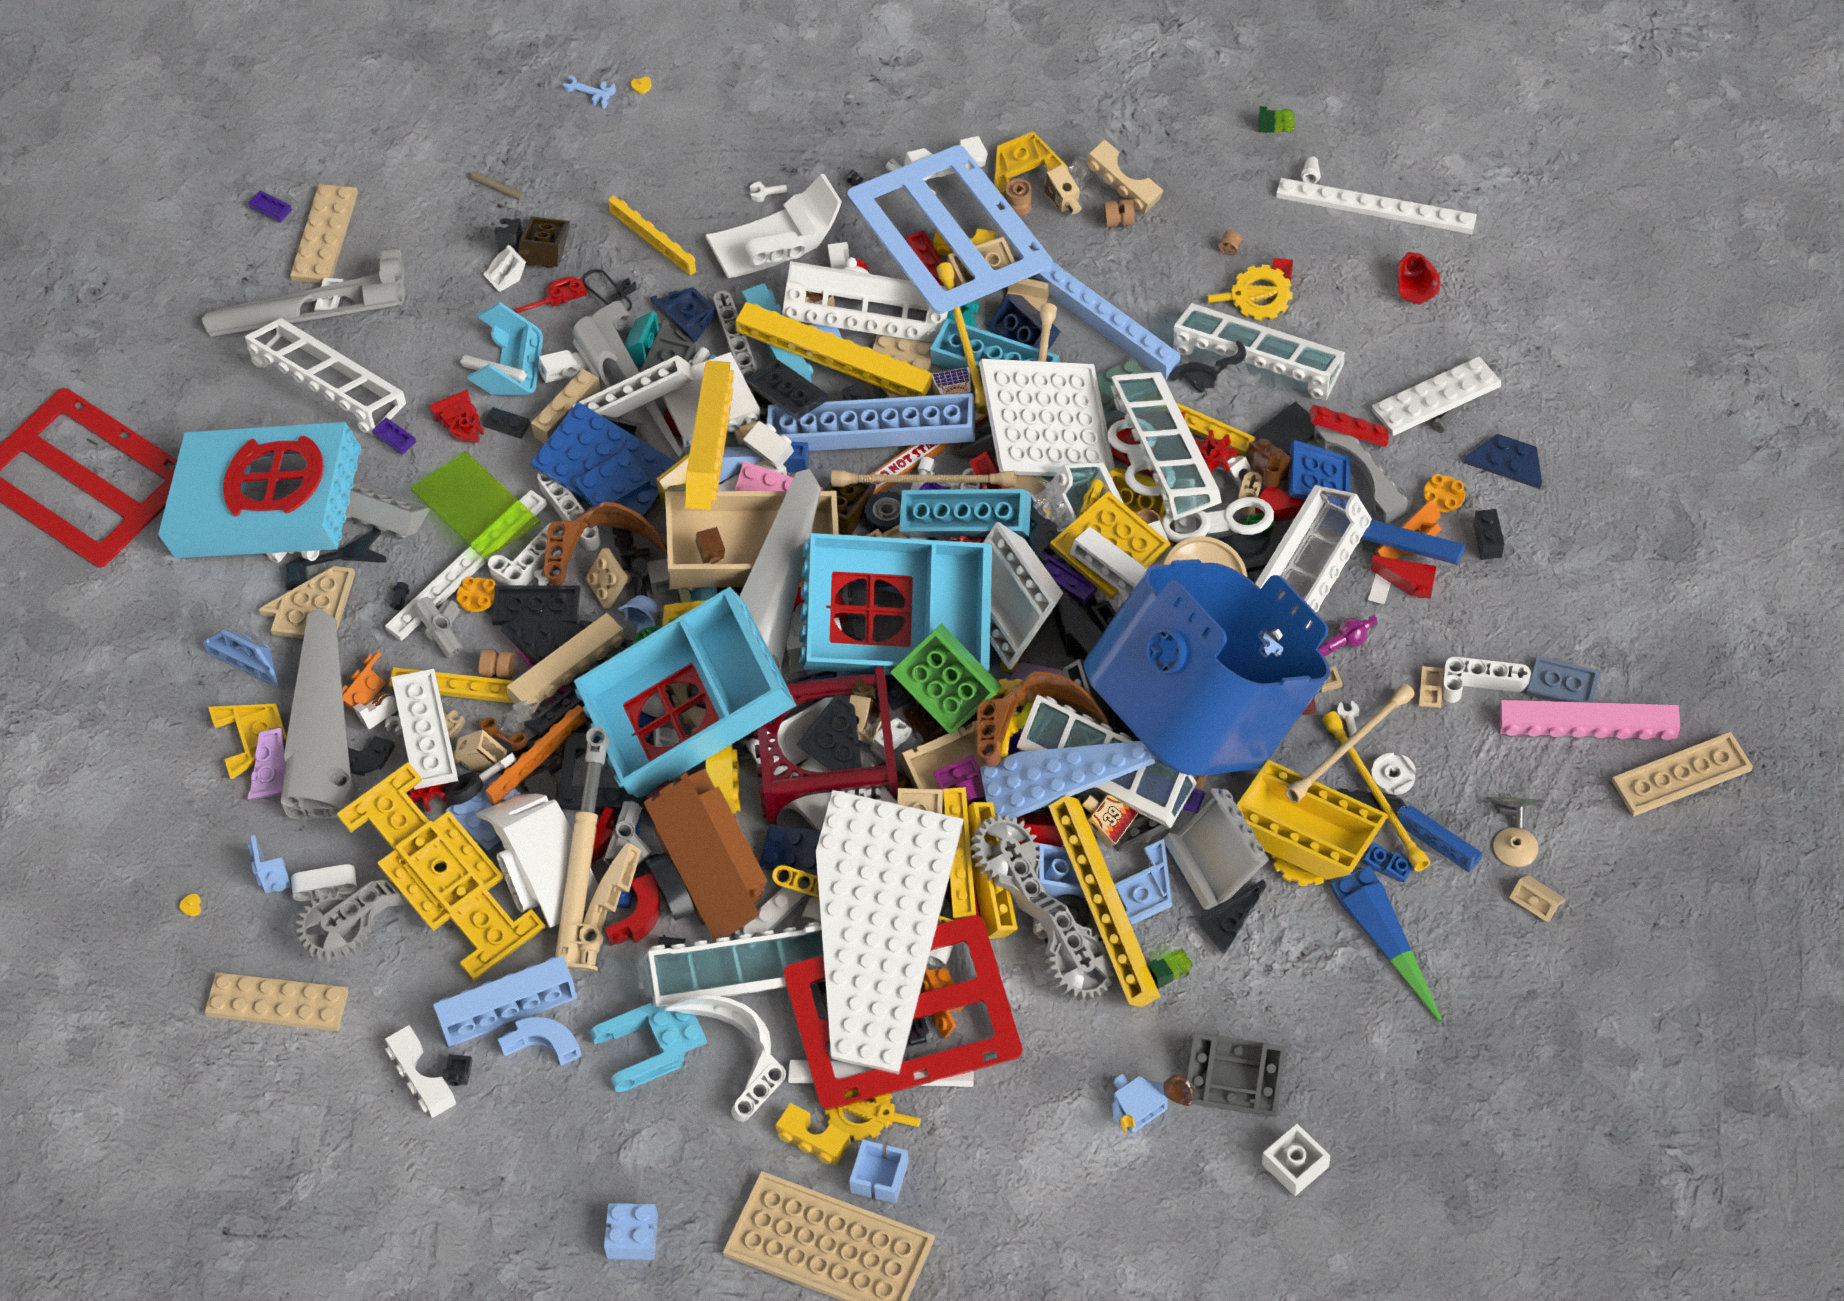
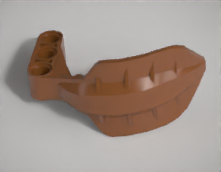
M603 502L589 508L575 521H555L549 525L544 573L551 585L563 584L566 579L568 563L583 531L587 527L593 528L596 525L622 528L637 533L666 555L667 546L657 530L640 514L618 503ZM557 531H563L561 536H554ZM555 551H562L559 556H552ZM553 571H560L557 576H550Z
M1035 671L1030 673L1022 683L1017 685L1004 698L986 700L980 703L977 710V751L986 766L994 767L998 765L1002 757V744L1015 708L1025 706L1028 703H1034L1037 695L1044 698L1049 696L1055 699L1058 705L1070 706L1106 725L1109 724L1108 719L1094 699L1074 681L1058 674Z

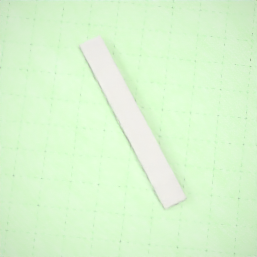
M790 1060L789 1083H814L807 1060ZM831 1061L834 1075L837 1079L875 1070L874 1068L848 1062ZM927 1070L914 1073L915 1080L928 1077ZM974 1071L920 1086L973 1087Z

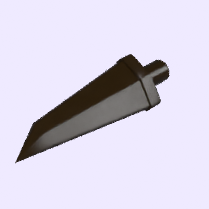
M861 679L855 682L856 686L852 687L853 693L857 696L871 698L879 707V701L873 685L865 684Z

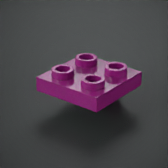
M974 755L933 772L940 790L966 787L967 806L986 798L981 771Z

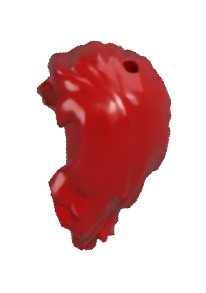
M1408 252L1399 261L1397 288L1402 299H1405L1407 302H1413L1414 305H1421L1438 294L1441 286L1440 274L1425 256L1420 253Z

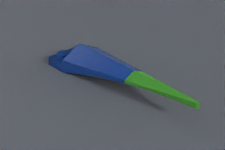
M1366 866L1350 875L1331 882L1330 888L1340 905L1383 952L1435 1019L1441 1023L1440 1013L1383 884L1378 880L1371 866Z

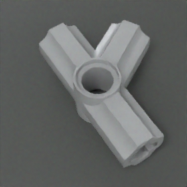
M428 596L414 604V609L427 627V637L436 641L449 659L459 654L463 647L450 629L451 624L460 612L458 604L452 600H445L438 610Z
M624 801L603 858V861L609 866L626 843H631L641 850L638 864L645 861L652 853L635 833V827L642 810L638 803ZM619 831L625 833L626 837L620 835Z

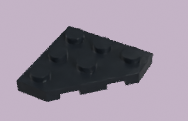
M522 616L514 618L501 627V632L534 665L584 630L579 623Z
M837 693L796 743L797 747L830 771L862 768L855 706Z

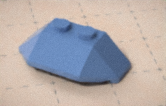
M221 630L203 641L207 654L275 687L279 685L271 649L265 643H257L246 634L241 635L229 630Z

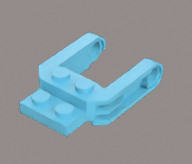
M651 1002L593 1027L590 1035L594 1044L613 1038L616 1040L650 1026V1030L661 1051V1054L614 1074L611 1081L617 1092H624L679 1069L687 1051L707 1043L696 1016L674 1011H664L666 1006L654 1008V1004Z

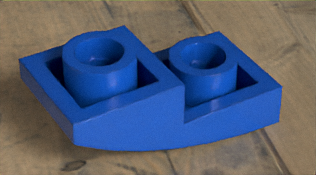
M1375 842L1370 845L1361 861L1367 866L1370 865L1373 870L1400 882L1406 880L1412 869V865L1407 858L1398 852L1392 854Z

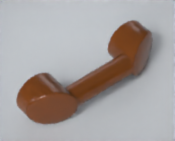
M485 718L479 724L481 730H484L493 739L511 746L512 751L521 750L528 744L524 733H515L510 737L500 732L494 718Z

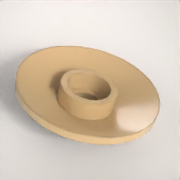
M1512 827L1498 833L1494 839L1493 851L1501 863L1509 867L1520 868L1531 864L1538 854V843L1535 837L1527 830Z

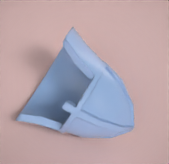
M644 595L635 596L628 603L618 608L619 611L625 610V621L629 620L632 624L638 626L636 634L643 628L656 626L657 605L649 597Z

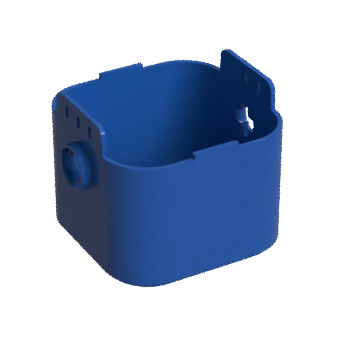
M1199 559L1173 560L1170 565H1155L1146 570L1085 658L1084 669L1090 684L1149 751L1170 768L1192 776L1258 769L1263 767L1267 760H1269L1330 676V667L1318 650L1328 634V626L1280 575L1270 576L1260 589L1249 578L1228 566L1218 563H1201ZM1282 591H1284L1285 594L1282 596L1281 599H1279L1278 597L1280 596ZM1298 606V610L1293 614L1292 611ZM1310 621H1312L1313 623L1311 624L1309 629H1307L1306 626ZM1279 629L1283 635L1279 640V644L1284 649L1280 655L1273 652L1267 655L1264 649L1267 641L1263 638L1266 630L1271 633Z

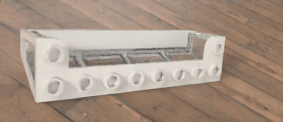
M1315 485L1255 584L1261 589L1270 576L1280 575L1317 612L1372 520L1357 494ZM1282 591L1278 598L1281 599L1285 592ZM1296 606L1292 613L1295 614L1299 607ZM1279 629L1271 633L1267 630L1265 631L1277 643H1279L1280 638L1283 636Z

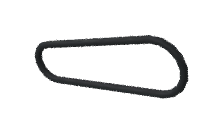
M593 269L591 271H588L584 275L582 279L584 286L589 291H591L596 297H598L602 302H604L606 305H609V303L605 299H603L598 293H596L592 288H590L585 282L586 277L591 273L601 272L602 274H604V276L628 301L629 307L626 310L628 312L631 310V300L624 294V292L616 285V283L608 276V274L601 269Z

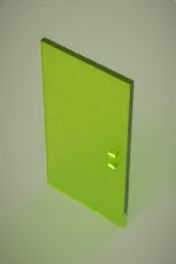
M466 451L411 487V490L484 560H487L541 523L529 509Z

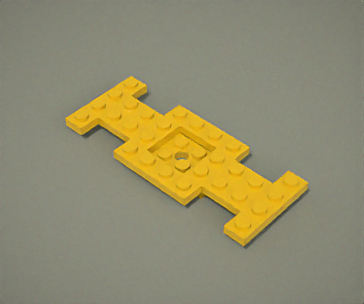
M407 762L338 812L337 817L350 833L368 820L394 850L377 863L378 867L432 932L451 918L476 948V951L460 962L461 967L475 982L546 927L532 909L516 921H512L488 892L489 889L504 879V875L450 811H447L434 822L429 821L406 794L422 782L420 775ZM438 863H444L447 869L444 872H437L434 870V867Z

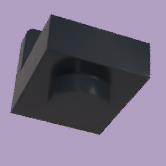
M449 1054L446 1069H443L442 1072L444 1081L451 1086L468 1085L473 1061L472 1057Z

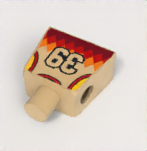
M1089 795L1082 803V806L1091 812L1087 820L1092 832L1108 849L1118 842L1139 813L1111 795H1106L1100 802Z

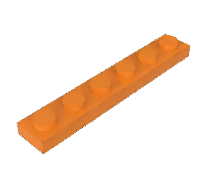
M577 705L573 710H569L565 717L558 724H554L543 738H539L529 751L524 752L515 764L506 768L501 777L489 784L485 791L488 801L493 806L507 796L566 741V737H570L572 731H576L587 721L586 714L580 705Z

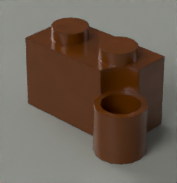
M1267 439L1250 442L1247 461L1251 469L1263 477L1262 483L1268 487H1277L1279 481L1287 480L1291 457Z

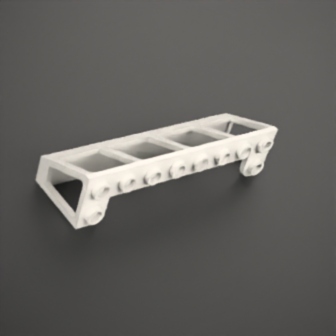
M790 261L782 316L794 318L800 322L934 343L947 318L948 312L938 314L931 309L911 281ZM941 286L944 291H947L944 286ZM806 291L823 294L822 305L805 302ZM834 295L862 300V311L827 306L828 296ZM868 302L901 306L903 308L902 318L867 312ZM908 308L926 310V320L907 319Z
M282 318L245 337L251 361L256 367L265 368L268 364H273L282 373L290 374L297 382H303L312 391L324 395L328 401H334L343 410H349L354 413L359 429L365 433L368 432L373 435L372 430L376 427L372 417L374 410L389 402L394 404L395 407L381 421L386 417L391 420L406 404L403 391ZM276 328L277 334L266 345L254 339ZM280 337L292 343L279 351L270 349ZM301 348L323 362L305 370L283 355ZM331 366L354 381L337 389L313 374ZM358 385H362L382 397V399L369 406H364L344 393Z

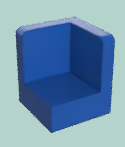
M792 442L791 446L794 452L785 461L787 472L796 473L808 469L810 459L808 443Z

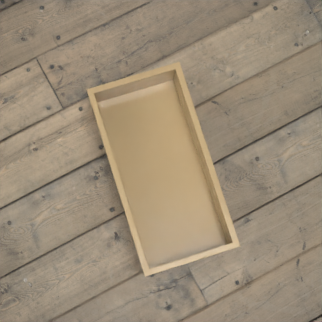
M665 491L667 560L670 589L744 587L787 491H717V501L712 502L711 510L685 508L686 491ZM836 491L820 492L811 533L839 535ZM717 527L725 547L724 559L713 564H703L695 542L696 532ZM800 579L799 587H803L805 579Z

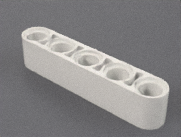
M538 472L537 478L541 492L563 521H575L585 512L568 489ZM597 526L585 528L578 540L585 550L594 551L599 548L601 541Z

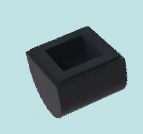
M291 563L286 566L287 590H292L308 581L307 568L304 564Z

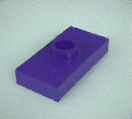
M261 190L248 203L249 208L280 223L292 211L291 205Z
M387 417L372 430L374 436L401 455L416 443L415 437Z

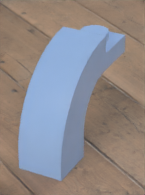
M531 1017L516 1021L517 1030L507 1032L498 1039L504 1057L534 1044L550 1048L561 1066L582 1056L573 1034L561 1023L548 1018Z

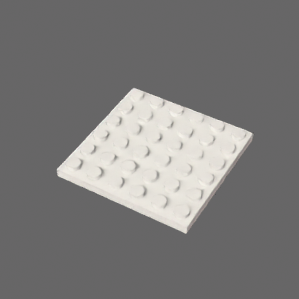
M982 359L979 362L999 472L1015 471L1016 475L1055 476L1062 466L1066 464L1104 463L1109 474L1115 468L1110 442L1108 441V431L1094 364ZM1091 468L1070 469L1073 477L1085 476L1091 470Z

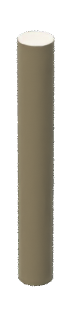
M472 172L471 179L518 200H522L524 197V193L477 172Z

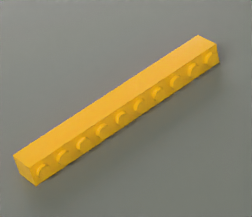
M746 302L736 319V332L904 397L926 396L932 385V373L924 368H917L906 361L896 360L887 354H881L869 347L857 345L848 339L844 340L833 333L818 330L812 325H805L794 318L784 317L776 311L766 310L757 304Z
M1066 795L1049 805V809L1129 1005L1143 1008L1160 998V994L1080 800Z

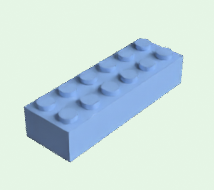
M562 955L560 957H552L539 965L528 966L525 970L515 974H507L499 980L486 982L478 988L464 990L454 997L443 998L433 1005L448 1047L575 1000L577 995L571 974Z

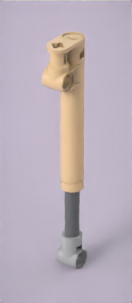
M593 727L586 734L588 743L585 763L587 764L581 809L580 812H576L575 817L576 823L573 830L555 957L563 955L569 970L598 972V967L595 966L596 956L603 943V934L597 927L591 924H582L596 833L595 825H597L598 815L594 813L601 766L605 764L606 750L610 744V739L606 732L600 727ZM603 735L601 742L593 743L596 736ZM591 932H596V938L593 941H587V935Z

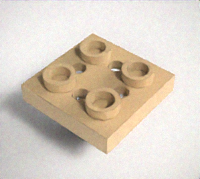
M605 548L600 551L585 579L604 609L613 606L624 585L630 583L631 575L629 571H623L610 549Z

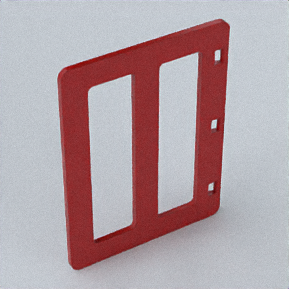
M62 388L0 444V471L20 452H25L125 519L103 541L97 542L1 477L0 502L94 566L104 567L165 509L177 459L70 389ZM77 402L84 406L81 410L75 407ZM65 414L164 479V482L143 502H137L38 435L59 415ZM122 432L129 435L126 440L119 436ZM168 462L175 465L172 470L165 466Z
M973 915L937 925L931 951L963 942L966 943L977 977L965 982L920 993L913 1020L970 1004L984 1002L994 1031V1037L902 1062L899 1074L875 1069L837 1079L834 1075L827 1050V1044L830 1042L829 1018L822 1020L818 1017L810 989L811 983L825 979L824 955L785 967L784 978L819 1104L823 1109H836L928 1084L936 1080L1009 1062L1021 1057L1023 1051L986 926L980 916ZM996 1052L998 1058L984 1061V1054ZM927 1070L928 1077L915 1080L914 1073ZM858 1089V1096L845 1099L844 1092Z

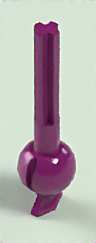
M1371 615L1368 620L1363 621L1357 618L1344 620L1339 626L1338 634L1322 643L1318 650L1325 657L1344 645L1351 648L1362 645L1367 639V630L1378 624L1377 617Z

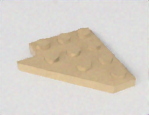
M877 334L873 351L887 354L896 360L906 361L912 366L924 368L930 371L932 365L931 343ZM881 388L887 398L904 397Z
M333 566L262 606L259 609L260 615L275 617L271 628L272 635L304 639L307 615L317 608H321L336 619L338 631L354 580L355 570L353 568Z

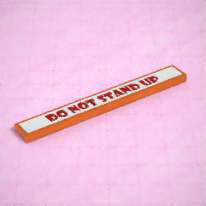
M976 411L977 427L988 419V414L982 415ZM953 443L912 445L871 473V475H907L919 467L922 457L932 458ZM874 482L876 488L872 495L885 491L895 483Z

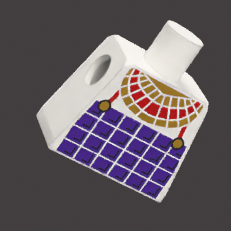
M969 367L932 374V390L934 394L971 393Z

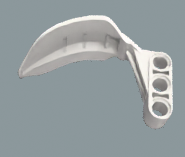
M692 996L665 1007L664 1011L702 1015L732 1024L755 1042V1048L758 1052L745 1090L731 1109L735 1120L740 1122L747 1121L780 1086L786 1075L783 1066L771 1056L770 1036L765 1023L758 1017L755 1011L745 1004L720 996ZM771 1071L777 1073L779 1080L774 1081L770 1079L768 1073ZM760 1088L764 1096H755L753 1089ZM738 1105L747 1106L749 1112L742 1114L738 1110Z

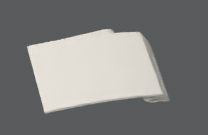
M820 174L803 193L792 196L784 204L786 209L739 227L706 234V239L727 278L753 273L788 260L797 259L817 248L831 228L842 201L826 176Z
M522 794L476 813L477 818L487 820L493 825L496 834L502 841L505 850L497 854V860L517 909L524 913L540 905L549 928L559 924L573 830L557 801L554 799L548 801L547 796L542 794ZM591 867L584 912L588 910L590 902L599 886Z

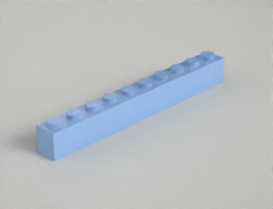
M1031 245L1029 246L1033 252L1036 251ZM1020 255L1017 256V261L1023 259ZM1053 261L1051 268L1027 278L1049 283L1050 297L1154 373L1161 372L1165 381L1176 370V367L1180 366V353Z

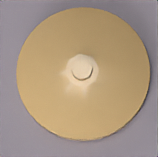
M1198 536L1179 542L1171 549L1163 564L1170 565L1173 560L1199 559L1201 563H1218L1228 566L1247 577L1245 565L1238 553L1226 543L1211 537Z

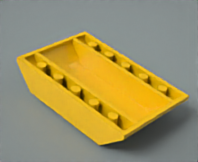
M1267 760L1236 805L1242 811L1248 826L1253 829L1254 836L1259 844L1263 846L1266 852L1323 879L1328 880L1350 875L1388 818V814L1316 781L1312 783L1306 795L1298 803H1293L1286 797L1285 790L1292 783L1300 781L1306 776L1271 760Z

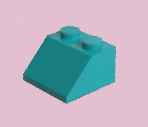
M652 311L635 319L633 326H630L628 329L626 341L623 342L636 366H643L659 332L656 312Z

